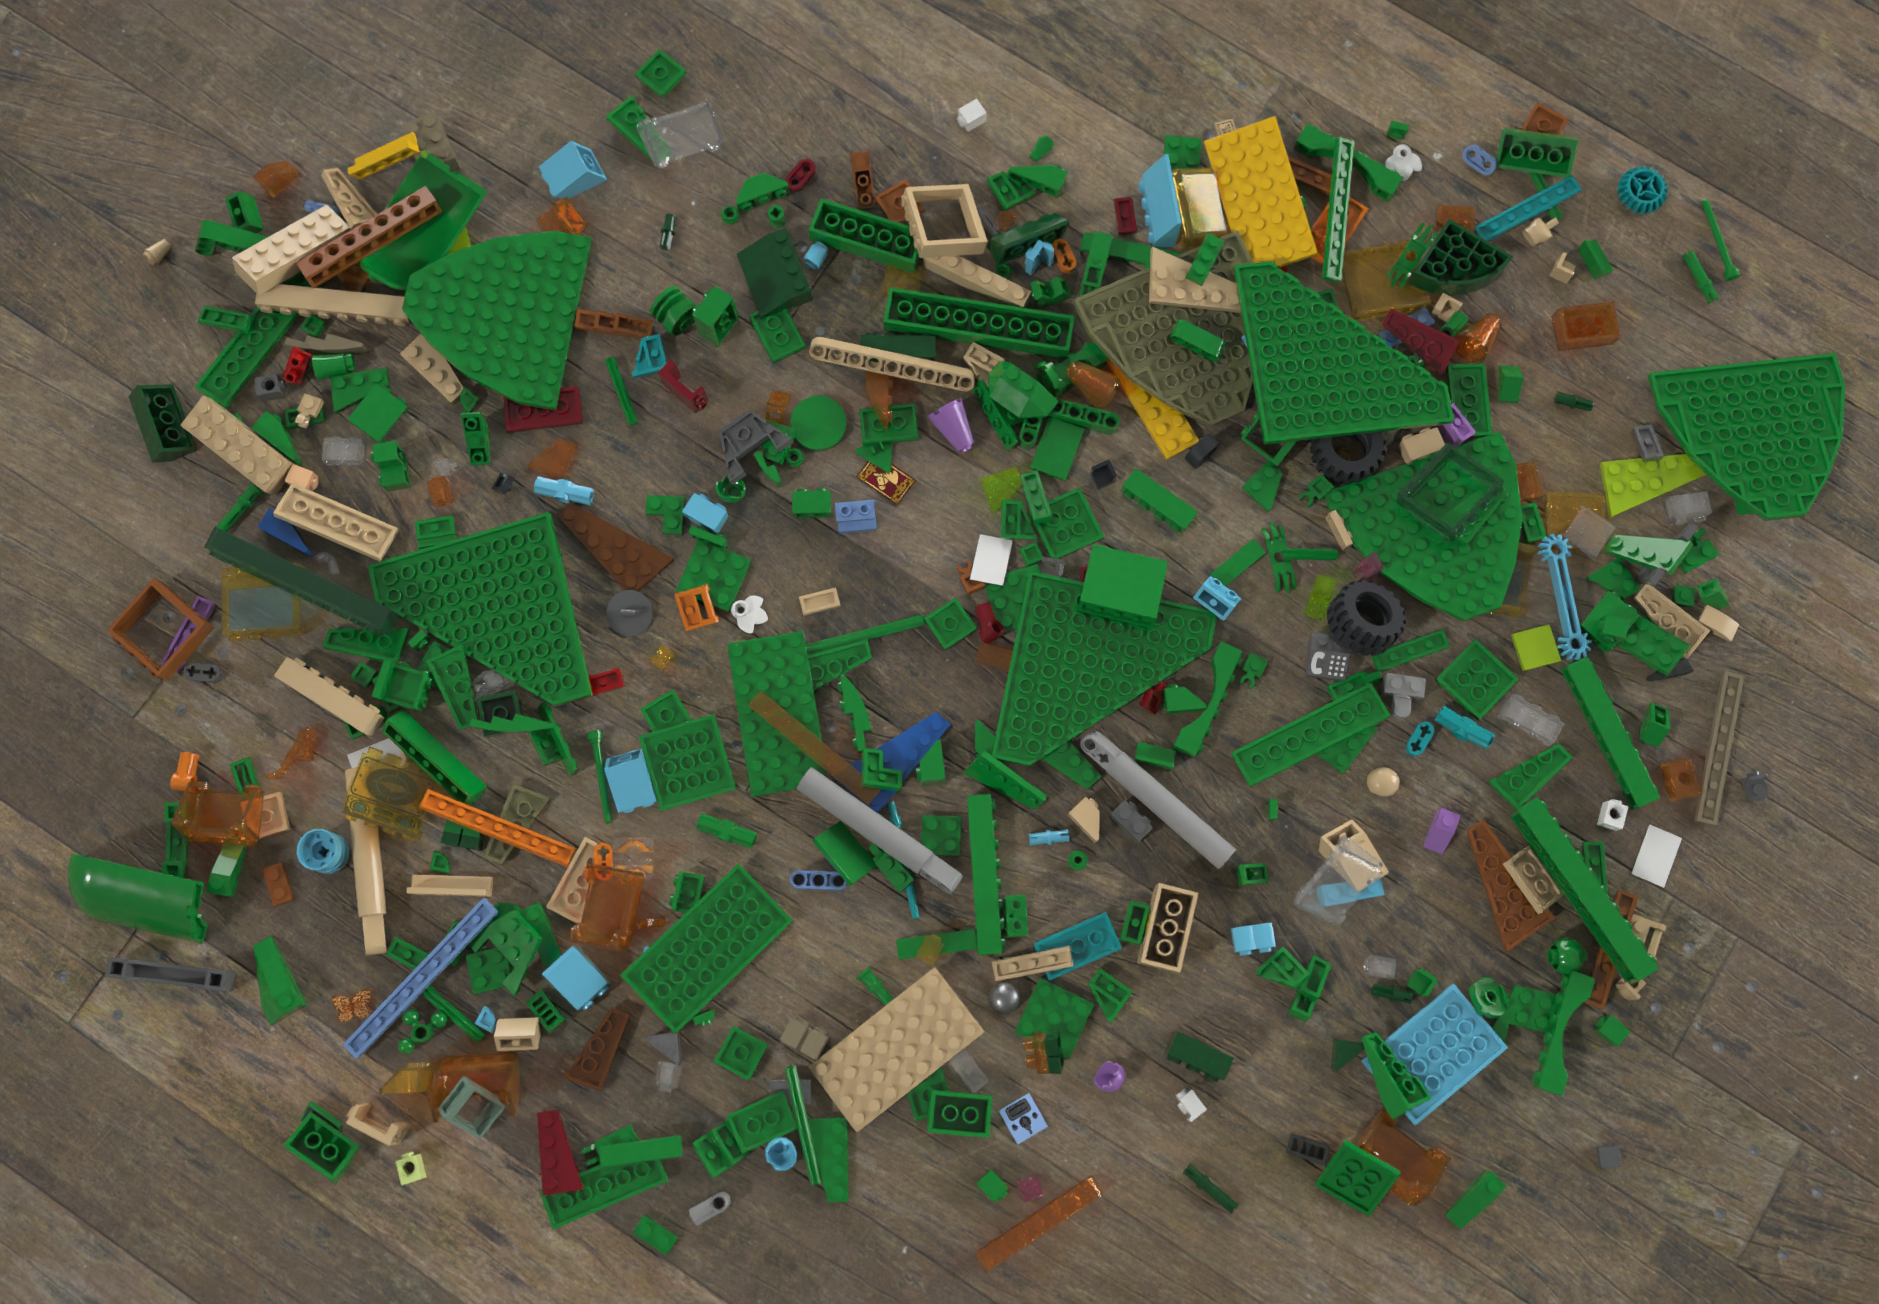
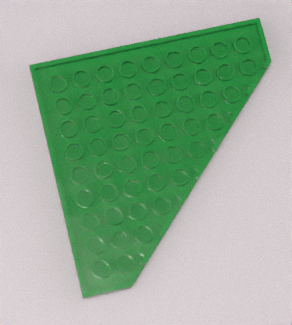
M1274 262L1234 265L1236 287L1264 444L1444 425L1454 422L1448 387L1444 382H1439L1427 370L1409 361V358L1400 351L1389 347L1383 339L1376 334L1372 335L1353 318H1348L1343 314L1342 310L1332 303L1329 304L1324 301L1319 294L1310 288L1307 289L1288 272L1285 273L1280 270Z
M550 512L368 565L376 602L453 647L463 644L465 654L554 706H559L593 696Z
M1029 571L991 756L997 760L1031 766L1152 686H1155L1161 680H1164L1209 651L1212 645L1217 615L1207 609L1160 599L1157 619L1152 629L1078 611L1084 582Z

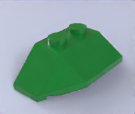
M999 361L988 374L990 398L1019 419L1047 417L1058 404V401L1041 383L1012 363Z

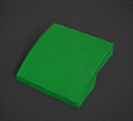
M728 1120L691 1143V1146L712 1179L749 1155L748 1152L741 1153Z

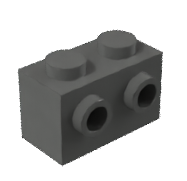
M1124 800L1109 817L1138 844L1153 829L1151 826L1152 822L1145 815L1141 816L1137 812L1138 808L1131 801L1127 802Z

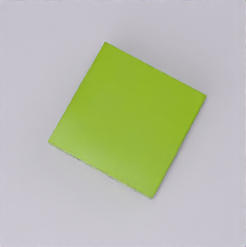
M1550 624L1511 635L1522 671L1562 661Z

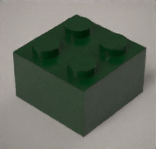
M516 690L476 698L481 721L491 723L493 716L513 721L515 714L522 715ZM483 730L485 738L509 734Z

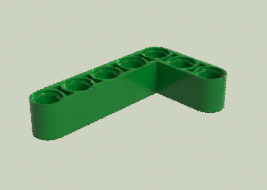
M203 220L198 233L195 252L204 256H212L216 246L241 253L268 237L214 221Z
M1054 397L1058 401L1056 406L1061 410L1059 412L1052 410L1047 417H1044L1049 419L1050 416L1069 424L1107 435L1116 433L1120 423V419L1115 413ZM1076 411L1079 415L1073 417L1069 413ZM1094 416L1097 421L1091 422L1088 420V417ZM1043 417L1024 418L1019 438V444L1023 449L1030 450L1035 446ZM1036 419L1038 423L1030 424L1028 420ZM1112 421L1115 423V426L1110 427L1106 422ZM1025 436H1030L1033 440L1030 442H1026L1023 438Z

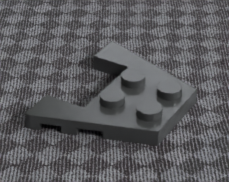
M748 410L719 431L726 459L725 464L729 474L728 479L732 485L746 476L738 460L765 441L771 439L779 452L793 443L789 436L783 434L779 429L770 425L751 410Z
M1691 523L1672 539L1689 541L1698 529V526ZM1642 566L1639 570L1641 574L1637 580L1646 585L1656 586L1665 574V571L1660 567L1653 570Z

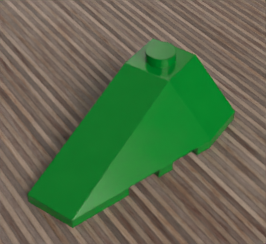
M269 936L255 944L253 949L261 1007L270 1026H273L306 1007L307 1003L273 936Z
M1377 1032L1362 1037L1381 1102L1392 1120L1405 1115L1432 1099L1421 1080L1417 1076L1413 1077L1405 1069L1407 1065L1403 1061L1399 1062L1393 1056V1050Z

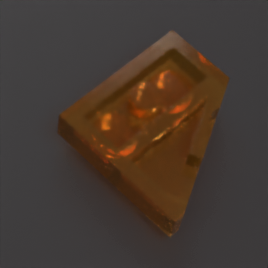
M558 439L528 464V467L556 479H563L578 447L575 444Z

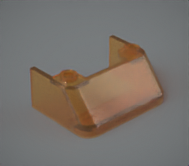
M506 1051L446 1056L437 1062L427 1097L434 1123H438L440 1112L437 1109L463 1076L493 1094L499 1093L500 1100L503 1103L509 1104L511 1117L516 1116L520 1098L519 1059L516 1052ZM474 1091L472 1095H480V1094H478V1093H476V1092Z

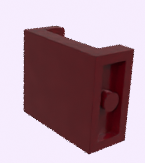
M671 359L657 372L663 386L695 414L706 407L708 398L704 388L700 386L692 393L678 381L681 378L676 363Z

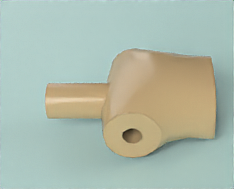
M1539 217L1523 230V235L1531 246L1544 243L1553 237L1549 230L1558 225L1559 222L1556 218H1553L1544 223Z

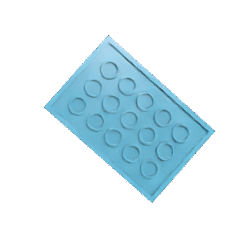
M1455 984L1447 987L1384 1040L1393 1050V1056L1399 1062L1403 1061L1407 1065L1405 1069L1413 1077L1417 1076L1432 1098L1405 1114L1415 1126L1508 1048L1482 1016L1476 1013L1475 1008ZM1366 1055L1360 1061L1373 1075L1368 1057Z

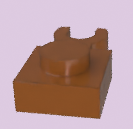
M966 560L967 568L962 569L960 564H957V571L963 575L960 577V582L969 596L984 589L985 584L984 582L970 579L972 566L971 562Z

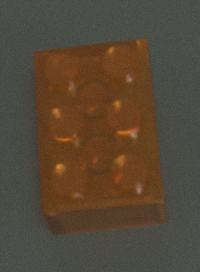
M1613 301L1558 308L1551 316L1558 351L1613 345L1621 337Z

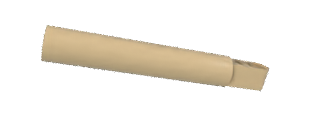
M358 767L345 770L347 797L352 796L372 803H366L370 809L367 816L355 817L352 816L355 814L349 809V804L352 802L350 800L351 797L348 798L349 814H352L349 815L358 916L363 921L366 956L387 953L383 915H386L387 912L378 824H375L378 821L371 818L372 815L377 816V813L373 811L376 808V802L351 793L350 787L358 770ZM360 767L352 786V792L376 801L366 785V779L373 772L372 767Z

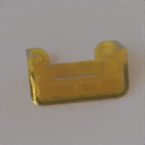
M1212 167L1171 170L1181 218L1180 233H1182L1183 239L1180 240L1181 249L1201 246L1207 233L1218 238L1229 234V226L1225 224L1216 183L1218 181L1217 171H1214Z

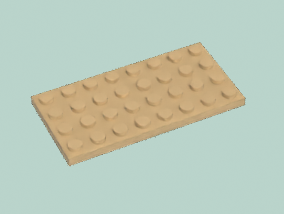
M934 967L808 1068L854 1130L858 1132L985 1031L941 973Z

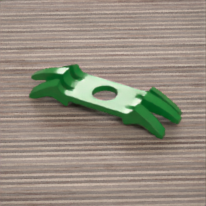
M1422 222L1413 233L1411 240L1386 276V279L1389 280L1394 271L1398 269L1390 283L1391 288L1394 287L1403 273L1405 275L1402 277L1399 288H1404L1413 269L1439 234L1438 232L1433 233L1424 243L1433 225L1430 224L1417 238L1425 226V223ZM1408 251H1414L1416 254V259L1412 262L1406 259Z
M1270 522L1272 541H1270V536L1265 528H1262L1261 531L1269 553L1275 580V590L1280 592L1279 576H1281L1287 594L1290 593L1288 574L1291 579L1292 589H1296L1295 573L1293 572L1290 559H1285L1281 563L1276 562L1274 559L1275 553H1282V550L1287 548L1282 525H1278L1281 538L1279 539L1274 523Z

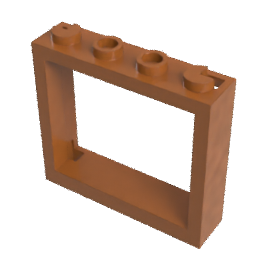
M153 578L107 631L113 636L114 642L125 646L123 650L131 656L135 655L138 658L136 660L137 663L144 668L148 667L151 675L158 680L162 678L168 681L215 627L164 582ZM160 594L197 626L162 667L125 635Z

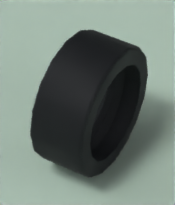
M1206 434L1191 448L1185 456V460L1194 469H1197L1217 450L1220 442L1212 434Z

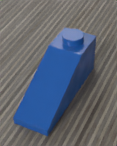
M269 508L257 527L264 533L312 558L314 556L313 552L295 525L274 517V510Z

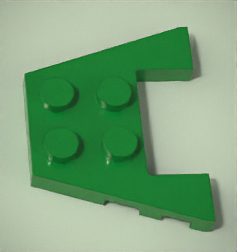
M514 910L485 926L468 944L476 953L480 952L488 941L491 940L514 966L513 971L502 982L513 996L519 994L521 983L527 976L529 964L533 962L542 941V937L517 910Z
M1515 985L1508 996L1509 1003L1508 1007L1505 1008L1506 1012L1495 1019L1492 1026L1493 1031L1504 1044L1508 1025L1542 1033L1549 1032L1551 1025L1549 1017L1555 1011L1556 1004H1554L1556 995ZM1562 1038V1042H1561V1046H1562V1059H1565V1052H1564V1045H1563V1038Z

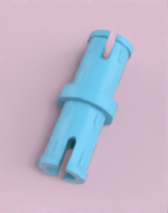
M1066 829L1029 833V843L1032 846L1069 842V832Z

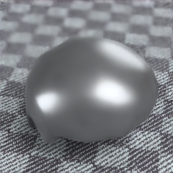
M1008 982L997 983L990 991V1004L1002 1014L1013 1013L1020 1005V992L1014 985Z

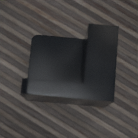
M1109 459L1091 468L1090 474L1098 490L1115 483L1117 475Z

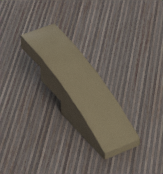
M327 334L325 340L306 336L305 342L286 338L284 343L290 351L295 346L299 350L312 355L340 353L358 355L365 354L368 351L363 343Z

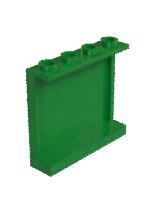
M1093 544L1078 611L1153 629L1157 619L1168 562L1158 558H1150L1141 554H1133Z

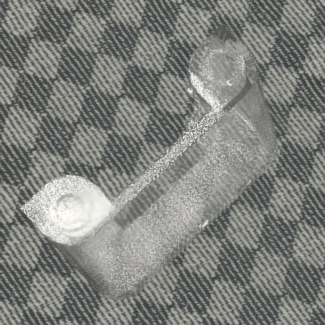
M709 100L658 118L641 120L636 125L638 134L654 166L658 165L659 168L668 166L670 161L708 149L710 152L719 150V145L724 143Z
M1345 835L1337 842L1338 845L1330 852L1329 857L1311 879L1297 891L1292 902L1298 909L1333 926L1337 923L1339 925L1343 923L1347 917L1345 913L1373 880L1376 882L1383 874L1381 871L1383 863Z

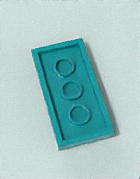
M1106 912L1033 943L1036 952L1070 946L1074 966L1046 971L1045 973L1049 981L1122 949Z

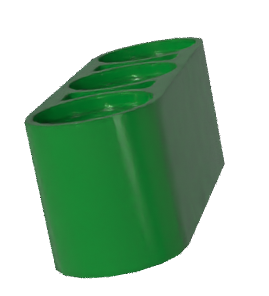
M1182 319L1177 320L1170 339L1175 343L1214 362L1219 361L1226 346V342L1221 338Z

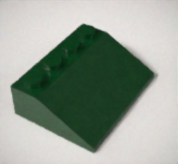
M787 227L765 235L737 253L739 263L761 319L782 312L784 309L788 310L813 301L811 289Z

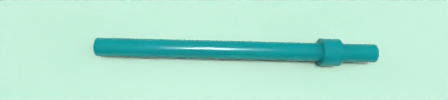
M895 801L887 803L890 813L889 822L901 829L900 825L902 822L900 816H898ZM912 883L906 888L911 916L912 919L919 918L920 915Z

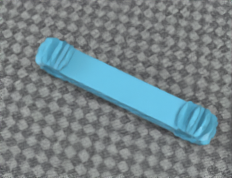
M1550 534L1549 538H1542L1543 543L1538 544V547L1542 550L1538 551L1537 554H1543L1544 557L1541 558V561L1548 560L1563 632V637L1558 638V641L1562 644L1558 645L1557 648L1563 649L1560 655L1564 656L1567 654V660L1574 658L1575 661H1578L1581 657L1585 658L1587 656L1586 651H1591L1587 644L1592 643V641L1586 640L1588 633L1581 634L1566 557L1572 555L1567 550L1571 549L1572 546L1566 545L1569 539L1562 540L1561 534L1557 536ZM1552 546L1557 547V549H1558V554H1557V555L1552 552V550H1551V547H1552ZM1572 640H1575L1577 642V649H1574L1571 646Z

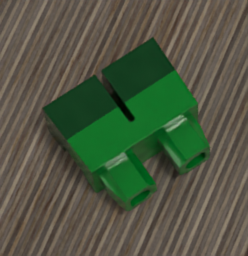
M446 820L440 843L482 851L483 834Z

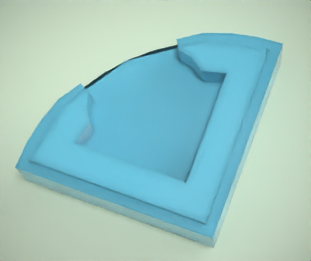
M484 1006L475 1024L494 1033L496 1028L495 1015L489 1007Z

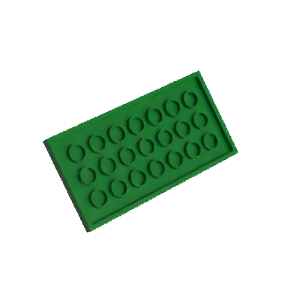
M804 631L727 643L751 797L797 790L798 784L811 767L828 778Z
M738 863L620 976L676 1034L793 920Z

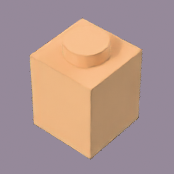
M292 464L285 482L288 485L294 483L313 492L318 486L319 476L313 471Z

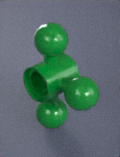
M409 1009L405 1011L402 1019L406 1025L413 1026L411 1030L412 1038L402 1039L398 1044L399 1051L402 1054H410L415 1048V1043L429 1042L434 1037V1028H442L447 1023L446 1015L442 1012H436L432 1015L429 1024H420L418 1022L419 1014L416 1010ZM421 1028L426 1029V1036L423 1039L419 1036Z

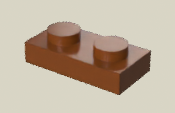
M281 862L262 869L274 907L295 900L284 863Z

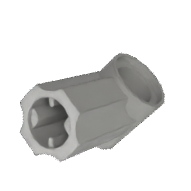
M719 1192L689 1209L693 1222L698 1226L725 1211L731 1204V1198L726 1192ZM717 1197L723 1198L725 1202L723 1208L716 1205Z

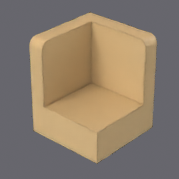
M1563 252L1557 259L1549 276L1566 284L1573 276L1576 265L1565 261L1566 253Z
M1442 293L1430 315L1446 323L1453 313L1461 308L1463 303Z

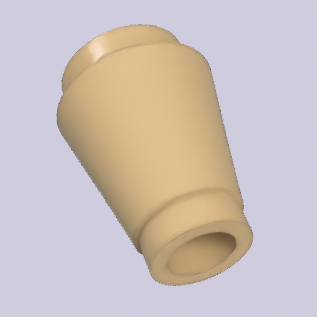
M163 239L144 249L145 252L142 255L151 265L159 264L172 247Z

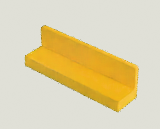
M411 132L354 160L355 165L347 168L349 175L362 180L420 153L415 133Z

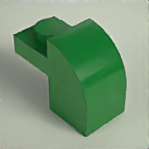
M1058 276L1046 283L1038 280L1030 283L1032 296L1037 300L1039 307H1049L1072 296L1066 279Z

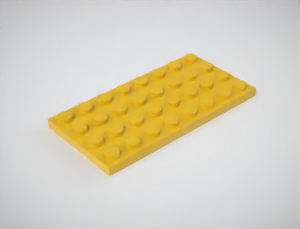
M1273 116L1204 141L1231 233L1238 230L1252 262L1272 261L1280 268L1318 255L1276 117Z

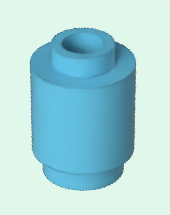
M821 242L812 244L803 258L804 265L810 270H818L826 259L829 249Z

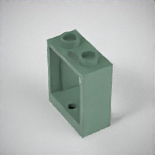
M463 1076L437 1110L445 1120L481 1139L495 1119L501 1115L506 1105L497 1095ZM475 1091L490 1100V1102L472 1124L458 1116L457 1113Z

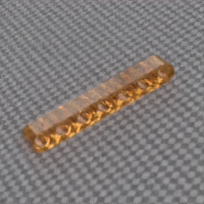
M1089 1176L979 1249L975 1253L976 1258L984 1271L988 1272L1099 1198L1104 1192L1094 1176Z

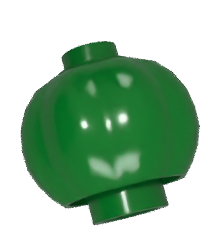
M1560 938L1554 941L1551 948L1547 951L1549 965H1552L1556 972L1563 975H1569L1571 971L1579 972L1582 969L1583 963L1587 962L1588 959L1586 950H1583L1580 943L1571 938Z

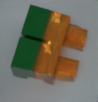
M1051 1030V1033L1043 1034L1036 1031L1034 1036L1024 1038V1051L1034 1050L1033 1055L1026 1056L1027 1068L1037 1069V1074L1062 1073L1065 1062L1063 1049L1061 1048L1060 1030Z

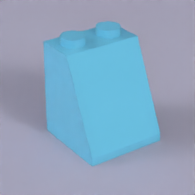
M570 141L539 166L542 178L550 187L549 192L551 195L564 201L607 180L592 150L573 141Z
M642 748L606 759L604 770L618 813L622 811L629 813L634 811L636 807L642 806L645 808L652 806L656 802L657 798Z
M572 946L542 973L580 1011L582 1009L585 1011L594 1004L593 999L598 995L600 997L609 990L608 986L611 984L585 952L575 946Z

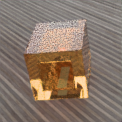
M435 476L431 480L426 481L431 501L436 507L455 502L450 481L445 476Z

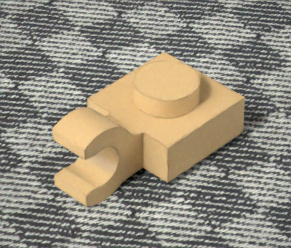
M304 394L297 409L300 414L296 417L295 422L299 423L300 427L307 428L311 417L317 419L324 401L320 398Z

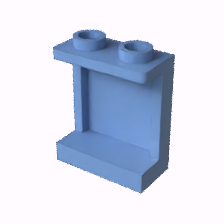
M874 500L835 503L839 534L877 531Z

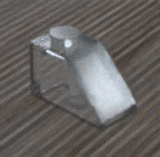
M495 669L483 671L471 682L475 704H477L476 698L499 694L510 685L508 678L496 672Z
M665 1060L658 1061L655 1085L660 1086V1090L666 1092L678 1089L684 1065Z

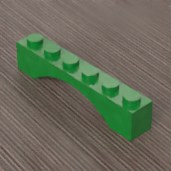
M1307 123L1296 140L1293 149L1308 158L1328 157L1333 159L1336 138L1320 131L1318 127ZM1356 150L1353 151L1352 167L1364 177L1372 194L1389 202L1403 177L1398 172L1384 167L1382 163L1368 158L1366 154Z
M1222 641L1219 643L1211 660L1214 687L1210 703L1198 719L1180 730L1172 749L1192 758L1196 754H1201L1204 747L1202 740L1204 736H1209L1212 729L1209 726L1212 719L1216 720L1219 714L1218 704L1219 702H1224L1228 693L1225 691L1227 684H1232L1235 678V674L1232 673L1235 667L1239 668L1243 657L1240 656L1242 650Z
M1571 971L1569 975L1562 974L1560 993L1556 994L1554 1004H1556L1555 1011L1549 1017V1023L1551 1024L1549 1032L1545 1033L1543 1039L1545 1046L1538 1056V1062L1540 1063L1538 1071L1534 1072L1532 1078L1534 1088L1557 1096H1563L1568 1079L1562 1059L1561 1042L1563 1031L1572 1013L1591 997L1595 978L1575 971Z

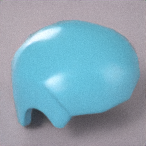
M785 1137L775 1138L768 1143L765 1149L767 1162L777 1171H786L793 1167L797 1161L796 1148Z

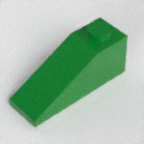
M1052 165L1009 167L1008 174L1013 179L1022 182L1023 185L1055 198H1059L1068 174L1062 167Z
M265 411L251 429L301 466L303 463L287 428L281 423L283 419L275 413L271 415Z
M233 836L227 837L211 871L206 890L207 893L234 897L249 839Z
M536 903L520 911L525 920L542 937L537 952L544 967H547L558 960L562 953L544 904Z
M1484 1170L1444 1215L1461 1230L1489 1206L1507 1186L1492 1171Z

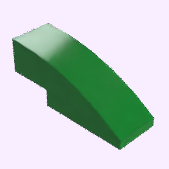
M1314 955L1312 956L1306 968L1311 977L1296 990L1287 1012L1288 1015L1304 1023L1311 1017L1315 1003L1320 997L1332 965L1331 963Z

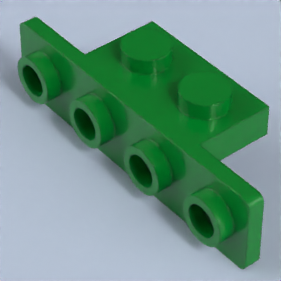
M980 379L974 385L972 391L1005 449L1010 451L1019 442L1012 428L1021 425L1024 421L992 400L989 396V388L985 381Z
M544 701L537 708L543 721L552 723L555 727L551 730L528 733L543 767L561 760L568 776L571 777L577 771V762L569 753L568 743L561 736V729L553 719L552 709Z

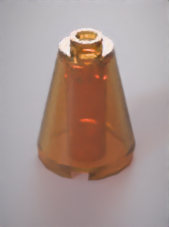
M1488 313L1458 333L1455 338L1460 340L1455 350L1456 353L1470 363L1474 361L1482 363L1485 361L1500 329V318L1496 314Z
M1079 361L1070 363L1066 369L1067 377L1097 409H1099V406L1105 407L1116 394L1114 391L1115 386L1119 387L1120 379L1115 374Z

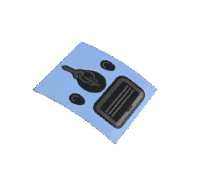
M1029 1093L999 1110L1017 1145L1048 1127Z

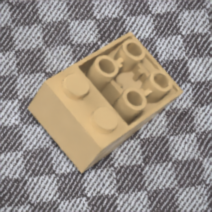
M1353 820L1321 836L1319 852L1356 891L1389 874L1366 833Z

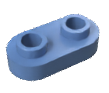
M1469 145L1464 149L1462 153L1463 160L1479 173L1490 175L1496 170L1497 160L1478 145ZM1471 151H1475V152H1476V156H1475V157H1472V156H1471V154H1470ZM1487 161L1491 163L1489 168L1485 166Z

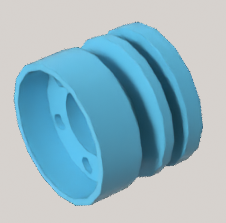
M313 829L306 832L300 838L297 845V857L299 862L310 870L324 874H333L340 871L347 864L350 857V847L343 836L324 829Z

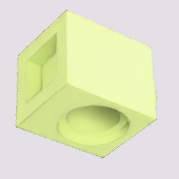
M409 1152L401 1155L402 1159L396 1161L401 1185L427 1178L421 1154L414 1155V1152ZM409 1162H412L415 1167L412 1173L407 1170Z

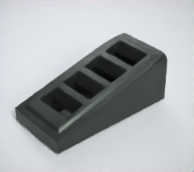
M1684 658L1678 662L1668 676L1657 671L1646 679L1648 682L1674 678L1687 675L1694 670L1688 659Z
M1291 1133L1285 1153L1326 1166L1332 1146ZM1296 1139L1300 1140L1297 1152L1293 1151ZM1304 1142H1307L1308 1145L1306 1148L1305 1154H1302L1301 1151L1303 1148ZM1312 1144L1316 1145L1313 1157L1309 1156ZM1320 1147L1324 1148L1321 1160L1317 1159Z

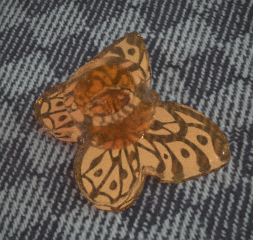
M369 988L363 989L353 998L340 995L332 996L333 1005L339 1011L338 1021L346 1023L353 1016L358 1018L369 1017L371 1009L367 1004L371 999V990Z

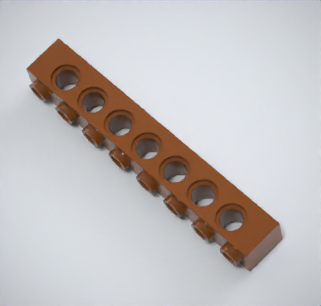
M425 186L303 258L296 264L314 289L442 211L435 198Z

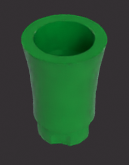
M352 353L312 355L313 369L318 381L356 371Z

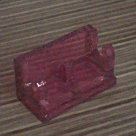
M1372 552L1352 574L1355 575L1357 572H1362L1364 577L1359 580H1367L1368 582L1377 577L1385 567L1376 553Z

